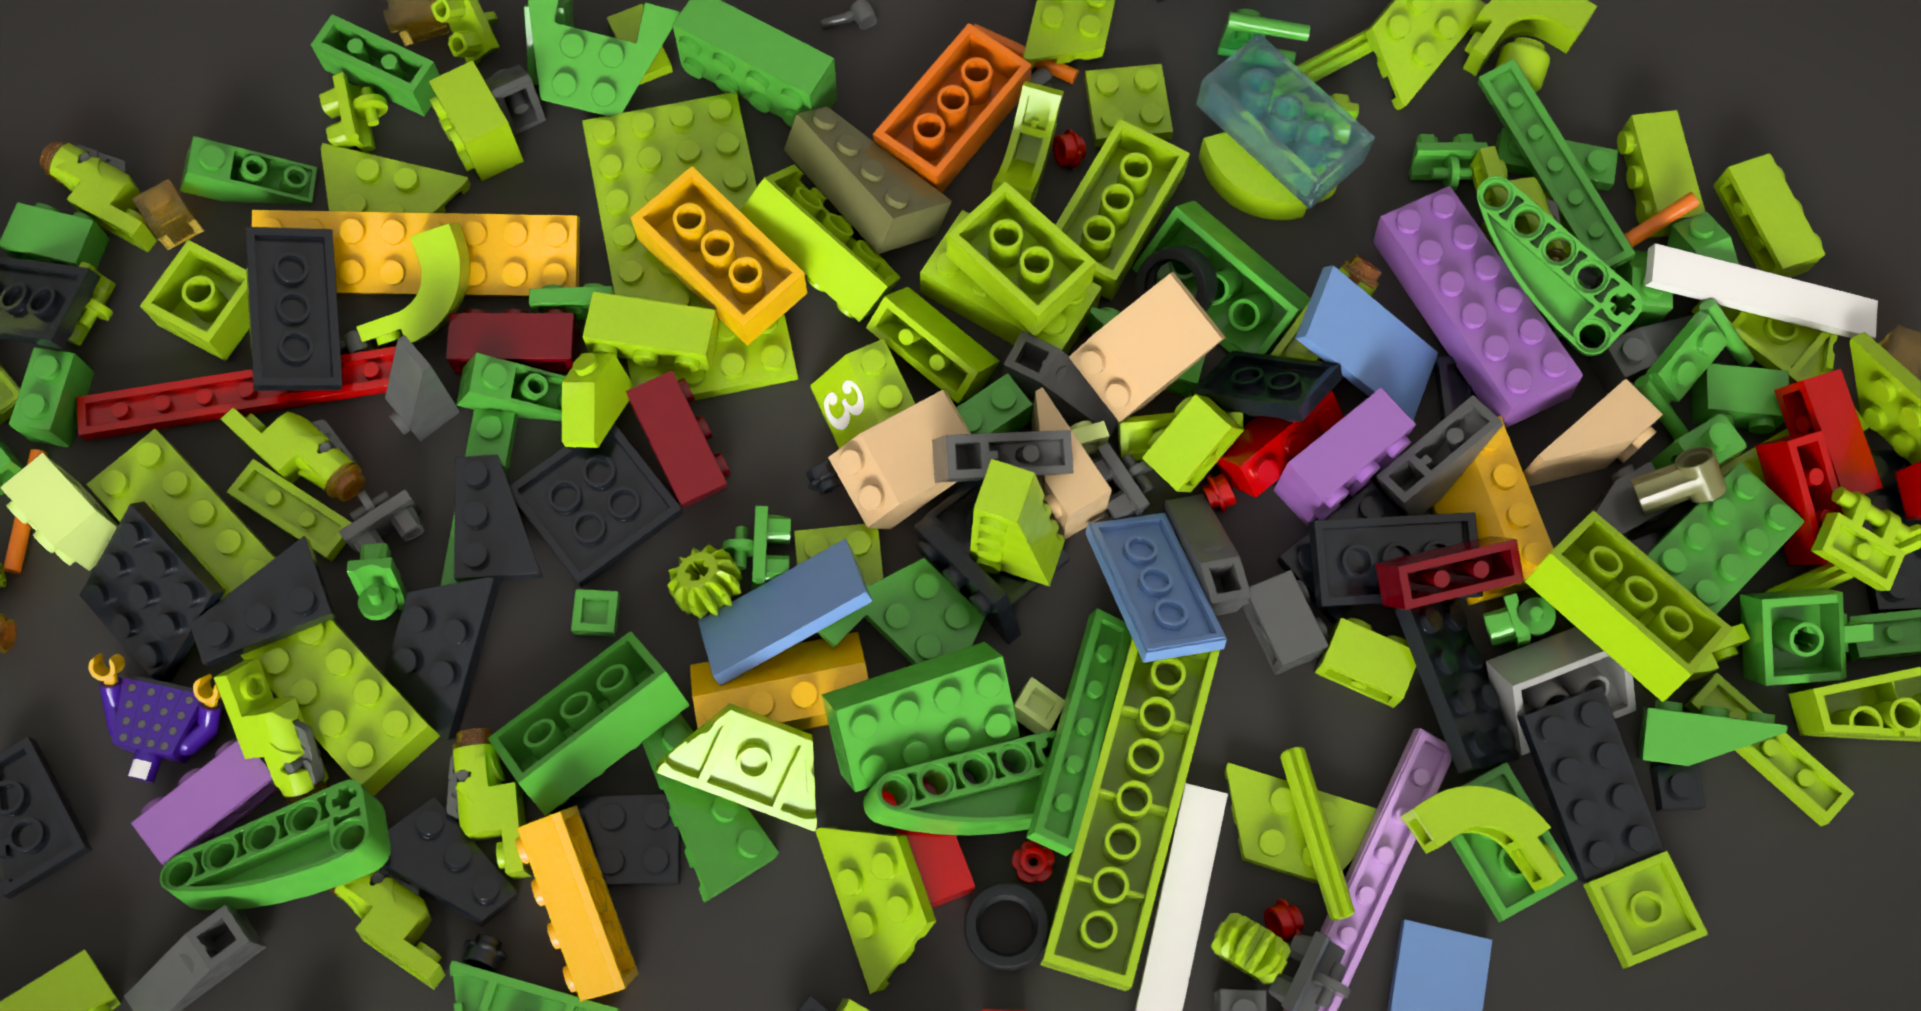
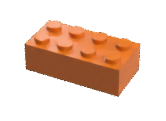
M968 23L873 133V141L939 192L943 193L1017 105L1025 81L1030 82L1032 64Z

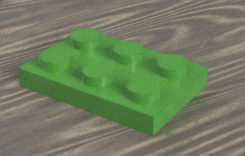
M1507 762L1463 785L1498 789L1519 798L1535 809ZM1549 830L1538 836V839L1554 851L1559 860L1558 867L1565 876L1551 886L1538 891H1534L1505 849L1491 838L1475 833H1464L1450 840L1498 922L1511 917L1578 879Z

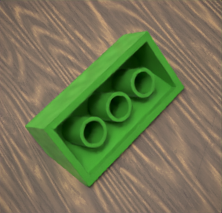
M1195 200L1174 208L1132 267L1138 273L1139 267L1148 256L1170 246L1186 245L1202 252L1210 260L1216 271L1218 286L1214 302L1206 313L1226 337L1219 344L1229 353L1233 350L1269 355L1311 300L1309 296ZM1178 261L1168 262L1159 269L1156 278L1157 283L1168 274L1174 272L1195 298L1197 292L1196 279L1191 269L1184 263Z

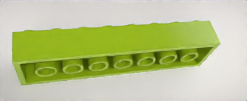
M1131 636L1075 850L1069 858L1041 959V966L1123 991H1127L1132 987L1220 650L1143 662Z

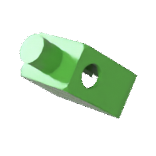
M1721 413L1675 440L1650 462L1658 470L1674 464L1675 459L1682 452L1690 448L1706 446L1714 450L1721 468L1736 459L1747 448V445L1727 417Z

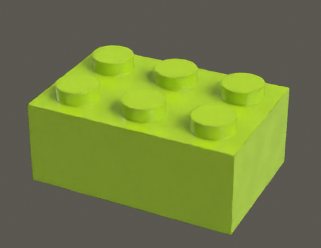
M1006 181L947 234L946 256L1034 336L1038 335L1093 282L1096 261Z

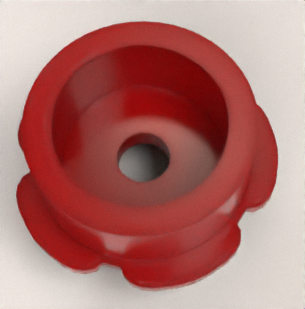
M1071 129L1066 130L1064 134L1056 135L1054 138L1053 152L1059 166L1069 165L1072 169L1079 166L1081 160L1086 156V144L1083 137L1078 136Z
M1224 473L1213 478L1211 475L1207 476L1209 484L1202 487L1206 499L1212 509L1220 507L1223 513L1227 512L1226 508L1237 504Z
M1032 840L1024 842L1021 849L1014 851L1011 859L1012 867L1017 871V878L1026 884L1047 881L1053 873L1052 865L1055 863L1053 851ZM1035 858L1038 864L1031 866L1029 860Z
M1284 899L1277 900L1276 905L1267 908L1264 912L1266 928L1282 938L1283 941L1291 940L1292 942L1294 935L1300 934L1304 927L1303 916L1298 907L1293 904L1289 905Z

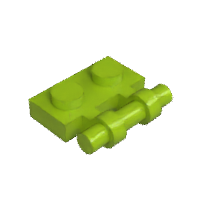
M1844 487L1837 488L1833 492L1831 500L1842 507L1844 514L1842 515L1839 512L1826 514L1811 551L1877 591H1890L1906 554L1892 544L1895 539L1899 542L1907 540L1911 535V528L1903 524L1901 517L1887 509L1880 510L1872 505L1871 499L1861 492H1850ZM1864 521L1872 525L1874 533L1862 527Z

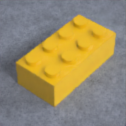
M693 166L631 217L637 239L709 309L716 310L717 317L747 346L807 294L805 273Z

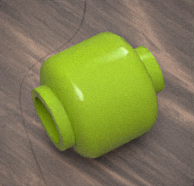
M1519 37L1514 42L1507 43L1501 48L1495 68L1515 59L1536 93L1542 88L1550 64V56L1544 50L1545 46L1541 42L1531 38Z

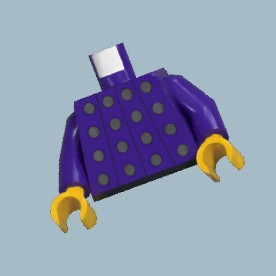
M102 653L92 658L89 662L90 674L97 680H101L99 683L101 699L113 744L128 752L135 753L127 777L154 783L162 759L185 764L192 755L197 754L218 735L222 702L219 700L221 695L217 685L215 684L214 689L211 687V674L199 678L193 688L126 673L123 679L117 677V673L125 667V659L120 654L110 657L109 665L111 669L105 666Z

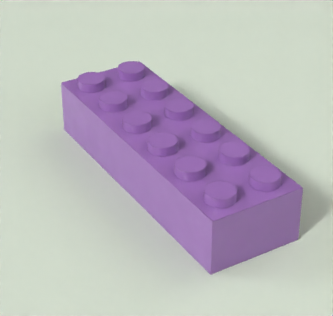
M1450 186L1380 216L1373 244L1450 357H1453L1457 363V368L1467 383L1471 385L1480 402L1497 417L1501 416L1505 428L1571 398L1583 373L1532 301L1516 282L1501 257Z

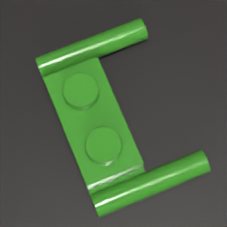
M1238 9L1237 13L1229 12L1219 41L1217 55L1293 67L1296 57L1295 51L1261 46L1266 35L1308 41L1310 25L1260 17V12Z
M1709 298L1700 304V311L1692 317L1648 369L1647 374L1639 377L1634 383L1636 389L1663 414L1659 420L1674 440H1677L1689 431L1669 403L1671 401L1679 402L1724 347H1727L1739 366H1748L1754 360V356L1713 298Z

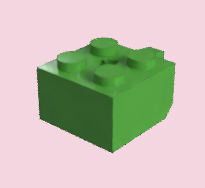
M1819 588L1740 594L1741 624H1744L1750 637L1748 641L1742 644L1744 679L1765 686L1843 680L1847 678L1846 652H1849L1848 643L1874 641L1873 623L1847 621V613H1844L1843 592Z

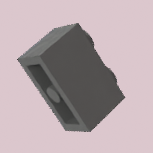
M1292 570L1249 587L1252 596L1242 608L1275 675L1321 657L1329 647L1327 643L1329 641V634L1321 618L1314 617L1308 605L1310 603L1309 592L1302 580H1296Z

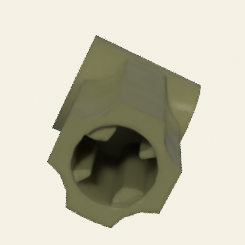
M1706 446L1690 448L1678 455L1674 464L1630 479L1644 515L1686 500L1695 503L1713 501L1723 495L1727 489L1715 452L1711 447Z

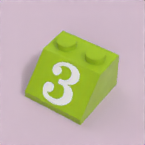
M884 339L846 354L810 385L839 449L860 433L915 405Z

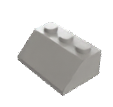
M1577 627L1486 661L1489 683L1498 695L1499 708L1506 726L1514 735L1515 747L1521 755L1529 753L1530 750L1518 721V715L1592 686H1602L1614 719L1636 711L1633 676Z

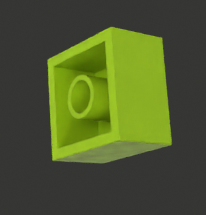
M473 60L429 81L435 97L429 99L449 141H452L455 146L456 152L467 172L474 169L481 182L524 162L510 125Z
M187 240L140 307L161 328L227 361L249 330L246 270Z

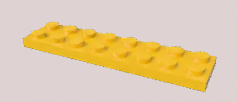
M252 210V227L332 229L337 294L417 295L421 284V267L410 236L448 223L460 224L468 247L470 276L465 296L529 297V289L542 288L546 285H560L564 288L579 287L580 217L574 215Z

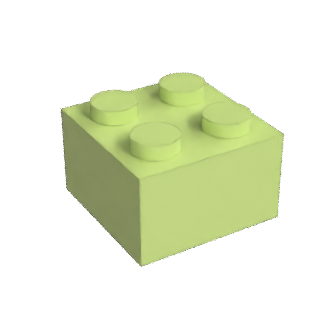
M43 453L0 487L12 500L6 505L7 508L22 523H29L36 531L33 534L35 539L50 553L55 552L69 566L76 561L89 571L94 568L119 525L78 480Z

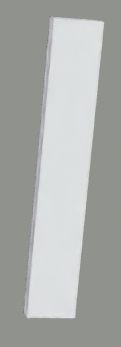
M1656 243L1648 248L1645 286L1702 301L1713 298L1718 305L1848 338L1866 332L1872 339L1876 338L1878 300Z
M1185 783L1135 1011H1183L1225 811L1227 793Z

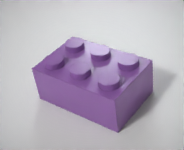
M1380 388L1289 461L1273 491L1306 527L1309 525V522L1317 518L1319 520H1326L1341 507L1339 503L1348 494L1352 497L1356 496L1371 482L1369 478L1379 469L1383 471L1401 456L1400 453L1411 443L1407 437L1416 424Z

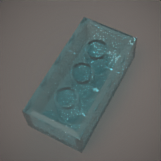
M1259 33L1202 79L1196 105L1309 209L1365 162L1375 139L1366 128Z

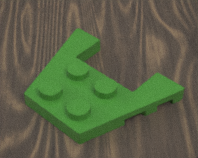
M528 0L540 100L609 117L622 113L673 28L672 24L679 16L680 11L645 2L636 43L555 23L558 0Z
M923 558L867 586L873 600L871 603L817 633L834 648L862 618H865L914 665L972 646L985 617Z

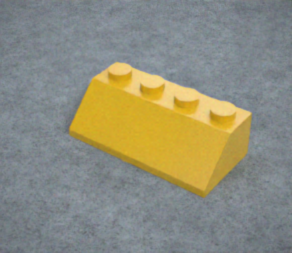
M1503 423V426L1448 492L1431 507L1433 514L1475 512L1478 539L1490 536L1517 539L1524 582L1483 591V597L1466 598L1468 606L1531 588L1525 583V580L1553 550L1546 528Z
M858 632L848 633L834 648L824 639L795 644L721 686L713 677L709 662L690 665L692 698L698 728L730 703L799 730L829 725L821 694L868 680Z
M577 805L517 828L520 837L515 840L516 847L523 863L530 862L535 876V880L531 881L532 891L540 907L545 905L551 922L547 924L548 935L554 948H561L567 963L566 966H563V975L571 992L577 991L580 1001L625 989L638 976L639 972Z

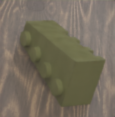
M826 106L796 114L784 151L877 254L937 236L952 203L949 198Z

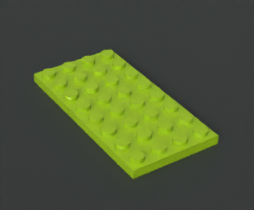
M737 92L735 95L733 93H726L620 113L612 117L604 116L583 120L582 123L615 295L708 308L637 239L631 217L691 166L739 211L742 209L757 188ZM785 314L748 346L718 318L720 327L710 371L698 370L696 373H687L676 369L672 365L658 363L655 367H647L635 363L632 359H627L630 379L633 385L637 387L669 371H673L677 381L685 378L695 401L798 380Z

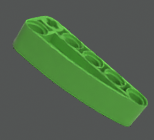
M1492 176L1480 184L1477 190V200L1486 228L1501 259L1516 282L1532 301L1539 313L1574 349L1584 356L1593 357L1602 354L1636 320L1642 311L1643 302L1641 295L1511 181L1502 176ZM1501 187L1508 193V199L1502 206L1491 207L1484 201L1486 192L1491 188ZM1532 214L1536 216L1540 223L1538 229L1531 234L1518 232L1515 228V222L1521 215ZM1554 241L1566 242L1571 249L1570 256L1560 262L1551 260L1546 254L1549 244ZM1583 269H1597L1602 274L1603 280L1601 285L1595 289H1585L1582 287L1577 277ZM1627 296L1633 301L1629 308L1634 311L1630 315L1622 312L1617 316L1611 311L1615 304L1610 301L1614 297L1622 300ZM1596 326L1600 328L1605 337L1603 344L1593 349L1585 347L1579 338L1580 332L1585 327Z
M1045 731L888 772L865 794L863 801L864 811L873 822L881 825L938 835L970 836L1028 830L1056 731ZM1002 760L1012 765L1014 773L1005 769ZM963 770L969 771L974 776L976 784L970 783L964 777ZM922 780L930 782L935 787L937 795L929 793L924 788ZM881 791L891 793L896 800L897 806L888 804L882 797Z
M345 780L176 855L164 865L160 873V883L164 889L187 906L198 910H218L224 905L236 909H248L279 904L314 895L373 873L387 862L391 853V845L383 805L356 780Z

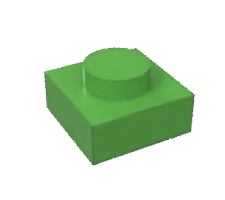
M576 589L571 625L572 633L574 635L616 637L621 599L620 593L618 591Z

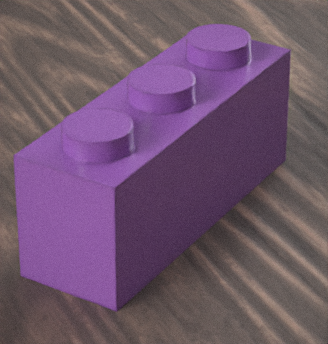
M238 740L228 741L216 751V757L204 767L195 768L186 773L179 780V786L168 795L158 797L146 804L141 810L142 815L131 824L159 862L165 865L176 855L223 835L280 790L273 782L264 757L245 759Z

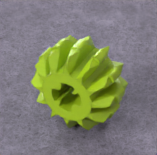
M708 544L700 552L692 547L690 556L687 558L678 557L679 567L668 570L671 576V581L667 585L669 593L674 598L678 607L685 611L687 615L693 613V615L702 619L710 612L718 617L719 608L723 605L732 607V599L730 597L742 593L739 581L742 579L741 571L731 555L725 552L723 548L717 550Z
M1230 913L1225 921L1221 922L1214 934L1215 938L1211 944L1214 953L1231 966L1263 984H1272L1288 963L1287 959L1291 953L1289 945L1282 938L1272 933L1271 930L1239 913Z

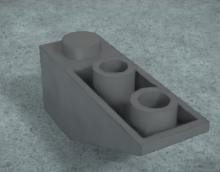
M1022 331L1003 365L1002 377L1008 373L1022 392L1033 399L1035 391L1043 387L1059 412L1080 422L1091 421L1094 424L1104 421L1109 436H1112L1118 424L1117 418L1073 364L1069 355L1061 349Z
M1199 494L1164 501L1167 517L1215 615L1237 612L1252 596L1240 556L1205 495Z
M224 905L184 934L124 995V998L133 1011H181L267 946L243 911Z

